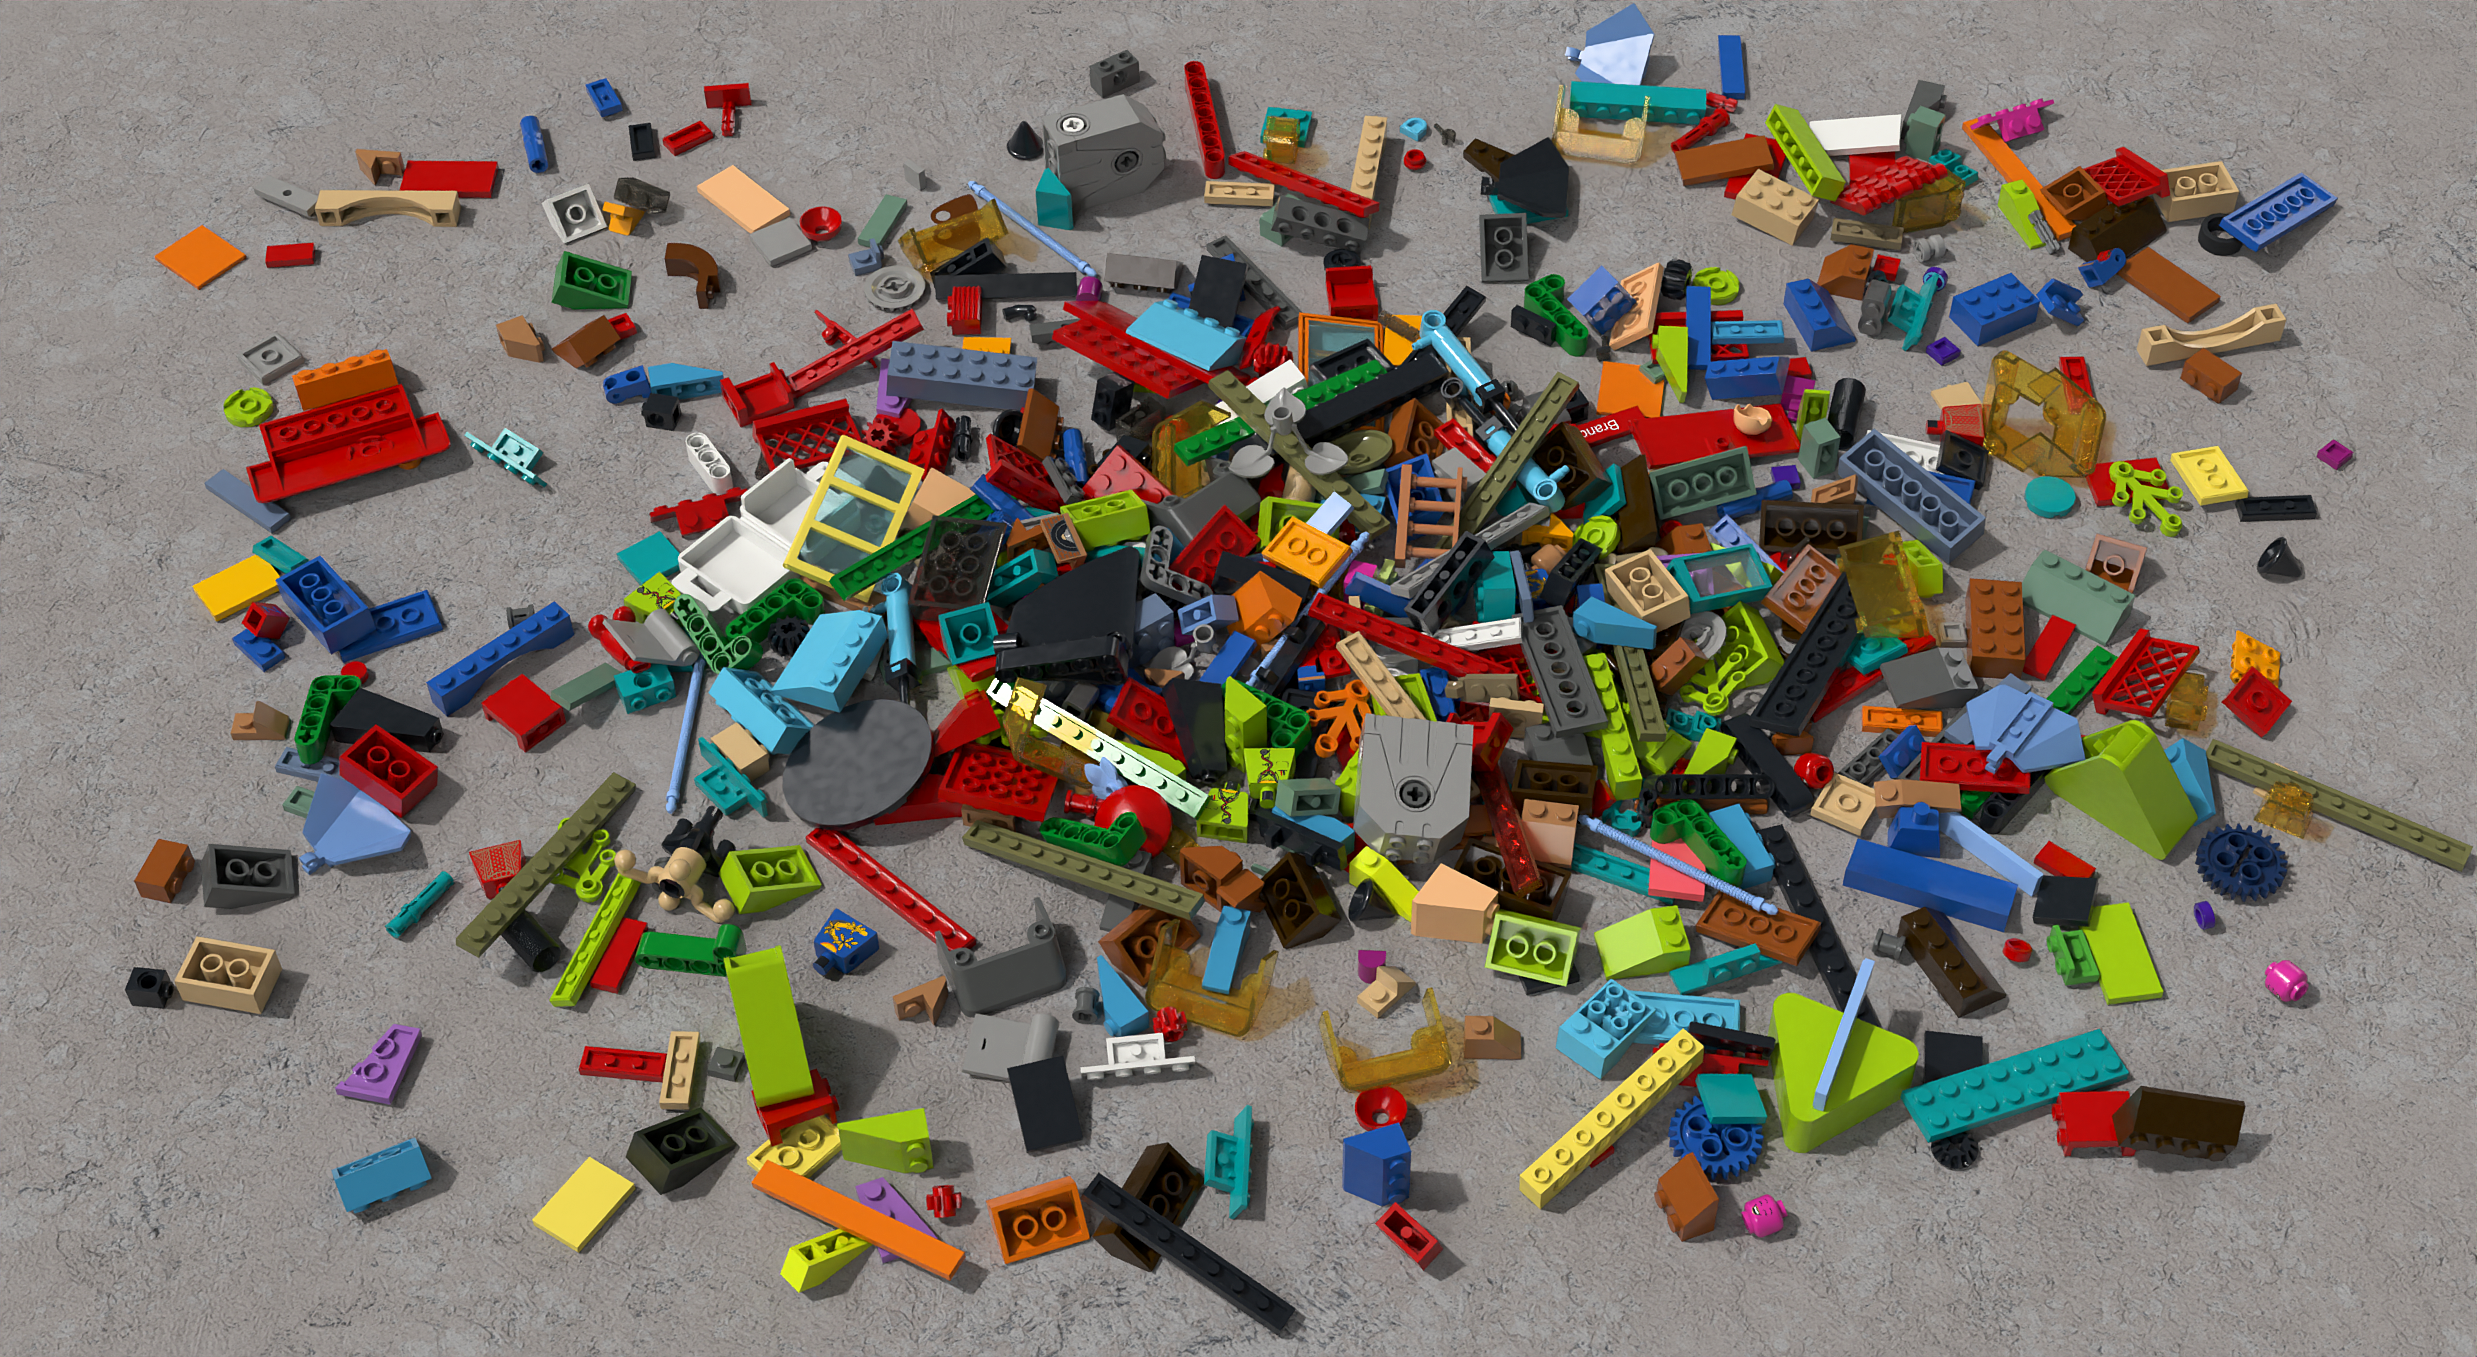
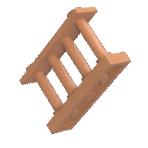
M1402 464L1395 568H1405L1406 560H1411V557L1435 559L1450 550L1412 547V545L1407 544L1408 536L1413 534L1453 536L1452 548L1457 543L1461 493L1467 492V477H1463V468L1458 467L1457 479L1417 477V474H1412V465ZM1416 487L1456 489L1455 502L1415 500V497H1411V489H1416ZM1414 510L1455 512L1454 526L1413 524V521H1409V512L1414 513Z

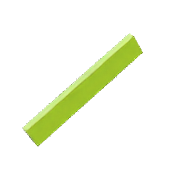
M620 873L617 874L549 1001L554 1007L576 1005L642 882L624 877Z

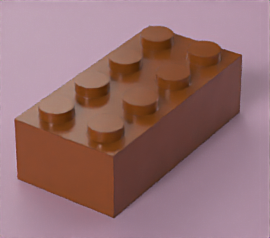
M1970 578L1965 597L1966 637L1968 641L1967 663L1973 677L2004 679L2011 673L2021 680L2025 664L2022 582Z

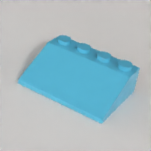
M1170 299L1155 302L1126 330L1127 334L1207 371L1236 365L1246 341V337L1239 335V330L1232 327L1224 328L1219 325L1217 320L1208 317L1204 319L1198 316L1199 313L1189 308L1184 310L1178 307L1177 302Z
M861 610L819 615L773 686L772 694L840 713L888 637L882 616Z

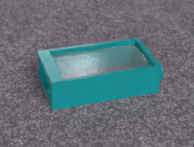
M1752 543L1673 558L1666 568L1688 595L1690 614L1734 606L1739 601L1749 603L1763 600L1773 587L1771 579L1761 563L1760 555L1756 552Z

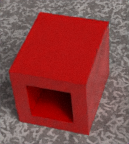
M252 602L242 624L256 637L280 639L290 617L276 604Z

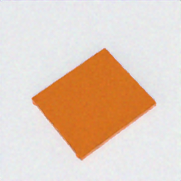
M203 225L154 256L155 260L198 290L246 259L244 253Z
M1603 361L1596 415L1607 416L1638 405L1645 418L1660 417L1664 380L1656 384L1652 383L1639 371L1641 365Z

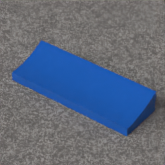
M1859 838L1846 867L1843 886L1918 908L1928 907L1943 912L1946 916L2003 933L2018 884Z

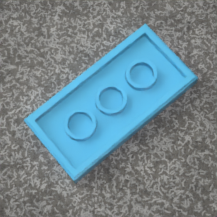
M1629 990L1656 1009L1655 1014L1633 1043L1652 1045L1667 1043L1683 1028L1687 1030L1691 1021L1739 1030L1740 1000ZM1703 1045L1704 1048H1705V1049H1708V1050H1717V1049H1719V1050H1727V1049H1722V1048H1717V1047H1712V1046Z

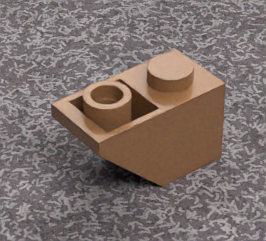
M523 315L496 325L500 343L509 357L538 363L544 361L542 351L545 350L544 344L540 337H535L536 332L532 323H527Z

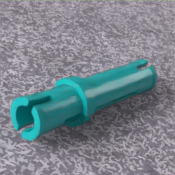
M442 871L415 899L401 907L398 915L385 925L386 931L394 938H399L409 926L421 919V915L445 891L455 884L452 876Z

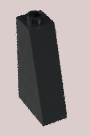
M1222 551L1210 587L1213 592L1231 596L1254 575L1262 571L1302 598L1298 611H1301L1304 603L1310 602L1313 589L1309 588L1311 579Z
M1172 678L1162 688V693L1192 779L1202 780L1204 783H1214L1227 772L1221 684Z
M362 688L357 690L330 723L335 741L339 743L354 744L377 724L414 751L430 753L434 746L440 743L444 735L439 717Z

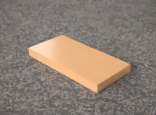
M734 165L697 186L699 194L750 234L790 216L789 208Z
M1656 263L1621 280V285L1637 302L1612 327L1609 346L1614 351L1653 332L1664 270L1660 263Z

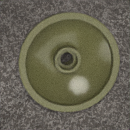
M1377 430L1353 431L1328 442L1341 448L1348 457L1347 465L1336 471L1340 475H1358L1370 472L1383 464L1393 451V443L1390 436Z

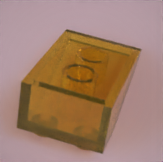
M1946 168L1948 177L1939 181L1936 180L1933 184L1924 183L1922 189L1914 190V193L1899 200L1896 199L1892 226L1903 227V233L1943 227L1951 221L1957 220L1961 214L1960 209L1966 181Z

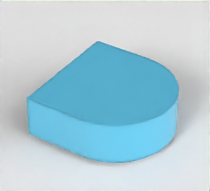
M1410 118L1400 126V133L1418 142L1427 133V123L1421 118Z

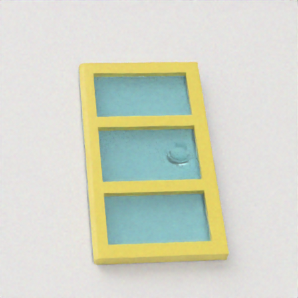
M841 435L785 558L783 567L833 588L829 582L832 576L895 540L925 469L848 436ZM875 584L853 597L868 603Z

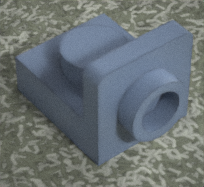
M874 238L869 239L870 249L848 254L855 276L874 272L882 268L881 260L884 259V252L881 245L877 246Z

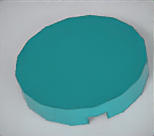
M2042 476L2033 479L2028 483L2024 493V500H2026L2029 510L2045 518L2067 515L2072 511L2076 499L2075 491L2070 484L2053 476Z

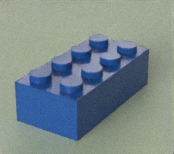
M321 556L312 559L275 580L283 601L331 655L376 630L368 607Z

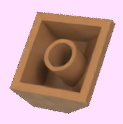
M1525 799L1518 854L1556 867L1571 868L1579 806Z

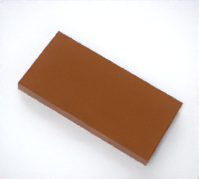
M1765 135L1675 151V160L1683 186L1752 174L1758 169L1762 171L1774 169V162Z
M2150 247L2145 248L2127 260L2125 265L2116 273L2186 323L2191 322L2219 303L2221 298L2220 295Z
M1807 544L1764 597L1761 604L1803 634L1843 572V569Z
M1719 890L1695 926L1698 933L1739 947L1756 943L1760 954L1798 966L1821 930V922L1777 908V915H1769L1763 910L1759 912L1753 909L1751 905Z

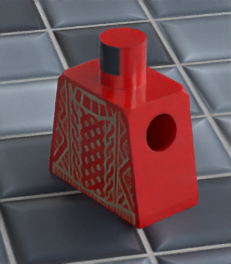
M1971 404L1943 407L1940 420L1926 421V434L1940 435L1941 442L1942 434L1948 430L1983 447L1985 437L1982 405Z
M521 840L469 852L476 876L488 899H493L526 865Z

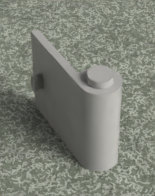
M665 609L653 611L647 617L644 624L604 619L603 621L604 626L633 661L689 666L694 664L699 656L698 647Z
M976 1013L962 1073L1009 1081L1007 1068L1052 1058L1059 1021L1048 1014H1036L1032 1017L1031 1024Z

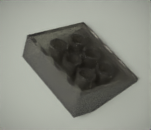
M932 516L908 601V606L915 619L939 622L938 615L986 603L1007 528L1006 523Z

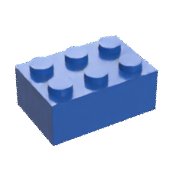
M2009 273L1953 296L1949 318L1977 346H1980L2036 322L2040 300L2012 273Z

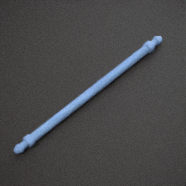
M976 181L968 182L969 188L974 190L978 197L984 198V200L988 201L1007 217L1011 218V220L1015 221L1078 268L1082 274L1086 273L1088 276L1097 277L1096 270L1091 269L1089 263L1082 261L1041 229L1037 228L990 193L986 187L978 185Z
M1368 532L1361 533L1359 539L1352 542L1350 546L1353 552L1322 588H1318L1310 602L1305 605L1291 623V626L1295 627L1303 615L1308 616L1309 609L1319 592L1327 595L1351 561L1364 549V543L1369 540L1370 534ZM1285 634L1274 645L1259 667L1253 670L1250 674L1251 679L1245 684L1255 688V685L1260 681L1255 675L1260 666L1265 669L1269 667L1287 640Z
M700 650L699 656L694 663L670 788L666 795V800L668 801L666 810L669 814L676 810V803L680 799L679 792L703 670L707 662Z
M1579 815L1578 817L1581 825L1589 826L1591 831L1595 833L1600 832V834L1606 835V837L1612 838L1638 852L1640 851V853L1646 854V856L1652 857V859L1658 860V862L1677 869V871L1680 870L1683 874L1708 884V886L1711 885V887L1751 905L1753 909L1759 912L1763 910L1769 915H1777L1778 913L1775 905L1766 903V900L1760 896L1755 897L1742 889L1739 890L1736 886L1717 879V877L1714 878L1711 874L1686 864V862L1683 863V861L1661 850L1652 848V846L1646 845V843L1640 842V840L1603 824L1597 818L1593 820L1588 815Z

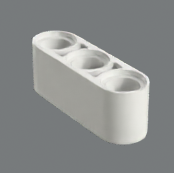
M703 433L690 434L685 441L690 463L713 493L717 495L726 494L727 490L733 488L729 465L706 435Z

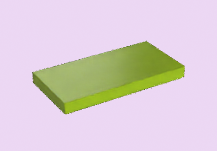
M2129 902L2094 907L2090 926H2078V928L2083 930L2099 971L2098 981L2107 1005L2162 998L2163 990Z

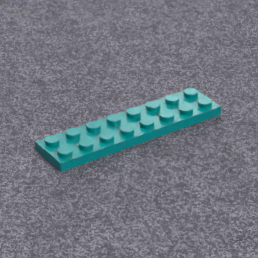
M2097 1029L1903 1090L1900 1098L1923 1136L1930 1143L2057 1102L2059 1092H2089L2126 1080L2129 1071L2102 1031Z

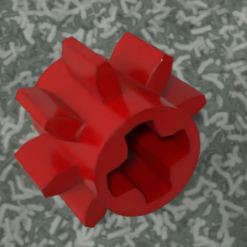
M1175 1007L1160 1009L1157 1012V1017L1152 1019L1154 1032L1163 1033V1039L1166 1042H1174L1181 1039L1184 1035L1183 1031L1188 1030L1185 1012L1178 1013Z
M954 1185L932 1187L933 1194H927L926 1196L927 1210H934V1217L936 1218L956 1216V1208H962L961 1192H955Z

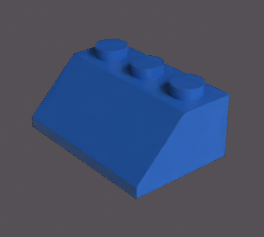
M1809 278L1786 283L1783 304L1810 351L1855 342L1854 334L1826 289Z
M1778 356L1709 362L1705 381L1711 399L1782 395L1790 359Z
M1427 453L1386 469L1389 476L1385 488L1396 524L1398 523L1402 464L1412 465V474H1417V477L1435 478ZM1416 487V489H1411V497H1415V500L1443 502L1439 488ZM1414 510V513L1409 512V521H1413V524L1436 525L1444 512ZM1413 534L1412 536H1408L1407 543L1415 539L1421 538L1423 536H1426L1427 534Z
M1399 1122L1343 1139L1342 1187L1345 1192L1379 1206L1393 1205L1395 1202L1399 1204L1409 1198L1411 1149Z

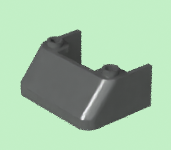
M1209 457L1205 459L1210 484L1186 499L1177 495H1169L1159 504L1146 500L1142 501L1147 506L1150 532L1156 526L1169 528L1183 546L1186 547L1224 504L1244 522L1260 511L1261 497L1247 478L1230 472L1228 468L1231 465L1230 461Z
M1040 897L1034 898L1036 922L1031 924L1027 930L1029 941L1027 945L978 961L974 952L968 948H957L949 951L940 930L935 932L938 959L958 1005L965 1016L975 1018L976 1013L986 1015L1059 990L1066 984V968L1055 929Z

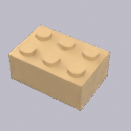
M2218 161L2164 169L2162 171L2168 174L2170 196L2161 198L2155 193L2152 194L2167 222L2206 217L2217 213L2234 212L2239 190L2223 162Z
M1758 169L1736 196L1731 215L1793 246L1813 220L1819 199Z
M1651 549L1605 569L1607 591L1624 612L1657 626V632L1691 617L1688 595Z
M196 936L174 982L183 1001L261 1014L279 978L282 967L276 951L273 949Z

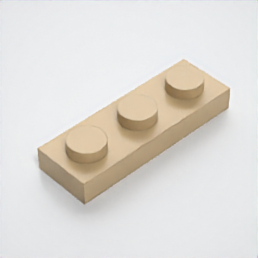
M1206 181L1204 203L1273 206L1275 184Z
M671 1031L659 1101L661 1109L689 1110L700 1045L699 1032Z

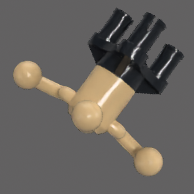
M709 806L701 821L696 822L694 826L687 819L681 818L678 820L672 833L668 834L661 844L663 850L671 855L664 868L654 866L647 873L633 868L636 864V857L630 850H620L615 855L614 863L622 876L645 884L656 882L660 885L663 892L659 895L658 902L664 910H674L679 906L680 898L686 897L691 900L695 909L716 923L729 920L734 915L735 908L731 901L720 899L711 907L702 900L703 891L696 885L702 873L720 877L719 872L728 853L736 850L735 845L725 839L720 841L716 850L714 849V829L723 817V812L719 808L713 816L712 813L715 810V806Z

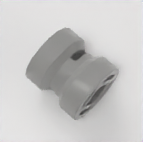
M1939 234L1929 236L1928 239H1916L1913 243L1914 255L1919 262L1928 261L1930 257H1943L1945 254V244Z

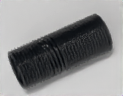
M1842 378L1837 381L1827 418L1828 422L1841 437L1839 450L1848 449L1855 443L1866 393L1865 385L1854 378Z
M526 909L501 934L505 941L534 972L539 973L550 969L560 958L561 947Z

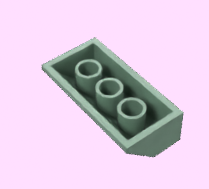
M1746 446L1649 471L1654 514L1659 520L1757 494Z
M2045 549L2032 563L2022 582L2023 605L2048 618L2055 615L2076 624L2075 632L2103 646L2109 643L2129 618L2136 596Z

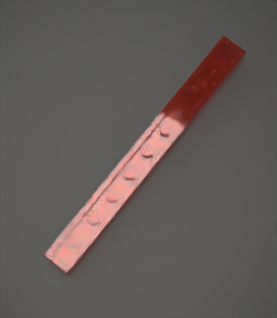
M1479 706L1460 717L1463 721L1487 722L1485 714ZM1499 758L1493 772L1474 771L1513 891L1520 899L1541 887L1543 883Z

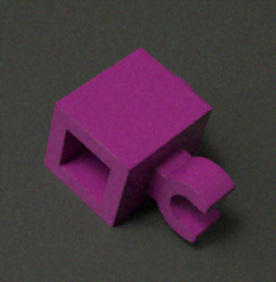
M1787 375L1781 405L1784 410L1789 411L1788 420L1797 421L1799 405L1804 390H1814L1815 380Z

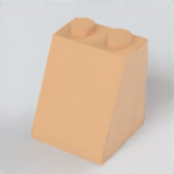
M931 467L910 504L900 529L910 528L914 530L974 496L975 493L970 488ZM974 527L948 542L958 545L963 536L969 537Z
M1441 863L1412 900L1411 934L1420 937L1482 944L1488 935L1491 936L1495 914L1500 908V905L1497 904L1498 891Z

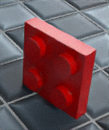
M2251 666L2221 702L2262 738L2276 723L2292 700L2256 668Z

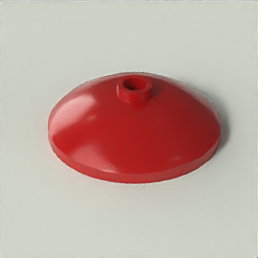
M1130 785L1114 791L1100 805L1095 817L1094 826L1108 829L1121 814L1126 812L1135 813L1147 834V839L1139 850L1152 853V859H1154L1163 851L1172 833L1173 819L1169 805L1159 793L1145 786Z

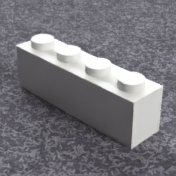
M1290 359L1246 387L1262 403L1268 405L1283 387L1291 394L1308 388L1303 374ZM1224 401L1208 409L1215 426L1239 417Z

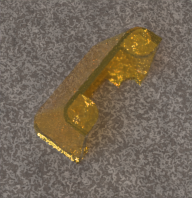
M1899 530L1839 547L1841 557L1836 558L1840 573H1846L1859 618L1854 619L1858 634L1864 633L1865 638H1922L1930 635L1923 603L1917 593Z

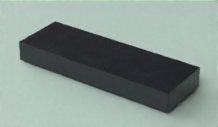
M2311 495L2248 497L2235 501L2240 522L2315 519L2317 515Z

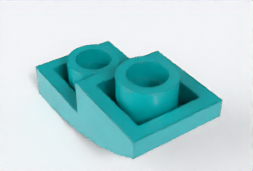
M1944 149L1929 157V162L1932 165L1943 164L1948 172V177L1945 179L1961 189L1978 180V172L1963 165L1962 156L1951 150Z
M1668 708L1666 712V724L1669 725L1668 731L1673 729L1687 740L1700 742L1706 728L1717 732L1720 730L1721 718L1708 715L1707 713L1697 710L1694 716L1671 708Z

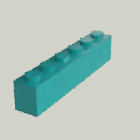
M1571 81L1569 117L1699 125L1700 120L1705 117L1706 89Z

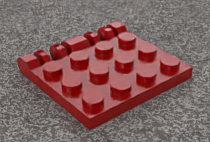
M1904 156L1897 159L1896 163L1891 166L1879 167L1875 170L1876 173L1869 176H1860L1855 179L1854 183L1844 185V189L1836 201H1830V203L1865 216L1873 212L1874 209H1880L1883 202L1890 204L1895 201L1894 198L1899 200L1914 193V190L1922 189L1924 183L1933 184L1936 180L1939 181L1948 177V172L1943 164L1932 165Z

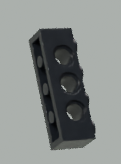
M1468 531L1464 532L1404 608V611L1415 627L1432 636L1436 633L1495 558L1486 540Z
M1580 538L1551 570L1539 598L1545 600L1552 607L1562 605L1564 608L1575 595L1576 586L1583 585L1592 575L1594 564H1597L1603 548Z

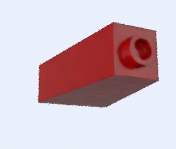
M928 774L920 788H915L906 798L907 802L890 815L887 812L874 819V823L876 826L962 817L961 808L963 804H953L937 798L944 775Z

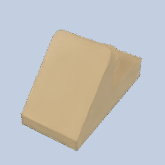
M1395 966L1377 967L1376 980L1357 996V1003L1376 1018H1379L1416 985V982Z

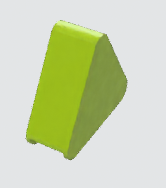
M2130 720L2082 737L2085 760L2065 767L2053 768L2045 776L2047 786L2056 795L2152 857L2160 860L2165 859L2195 824L2198 816L2156 734L2144 723Z
M781 945L733 958H723L757 1108L813 1095V1084Z
M1784 993L1778 996L1773 1003L1767 1036L1776 1039L1770 1060L1784 1144L1794 1152L1807 1153L1899 1101L1902 1091L1911 1088L1919 1057L1916 1045L1904 1037L1856 1018L1823 1111L1814 1109L1812 1105L1815 1091L1844 1013L1796 993Z

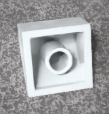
M589 184L547 199L542 203L551 226L563 243L607 227Z

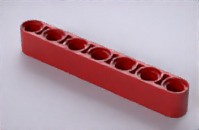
M1190 61L1184 66L1185 89L1204 173L1210 179H1219L1225 174V154L1205 68L1201 62Z

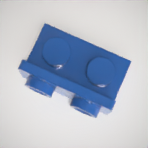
M2053 278L2036 294L2048 314L2077 327L2084 321L2080 314L2081 309L2076 304L2083 296L2080 290Z

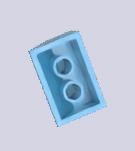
M415 1137L331 1170L346 1212L353 1210L354 1213L370 1208V1203L381 1199L382 1202L392 1200L399 1196V1191L409 1188L410 1191L419 1189L427 1184V1180L432 1179Z

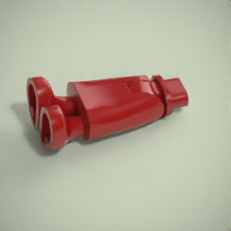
M621 606L613 613L612 620L635 623L636 616L630 607ZM599 614L591 618L588 624L590 634L599 640L601 646L625 669L631 670L633 673H639L651 667V663L633 661L604 626L603 621L608 619L607 616Z

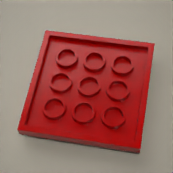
M970 741L957 747L939 787L937 798L953 804L970 805L979 810L996 811L1005 816L1014 815L1032 822H1044L1062 774L1064 762Z

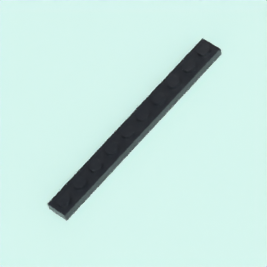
M1783 825L1759 829L1756 833L1761 835L1767 853H1771L1774 857L1776 867L1773 869V875L1790 911L1821 922V930L1808 949L1837 1010L1844 1013L1856 977ZM1864 996L1857 1018L1879 1027Z

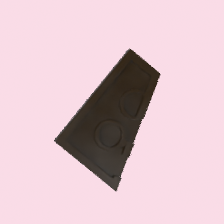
M1476 138L1463 151V158L1480 172H1486L1495 182H1499L1500 163L1514 156L1512 153Z

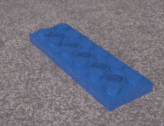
M2301 172L2222 218L2219 226L2226 230L2229 235L2244 243L2247 248L2257 252L2335 205L2338 198Z

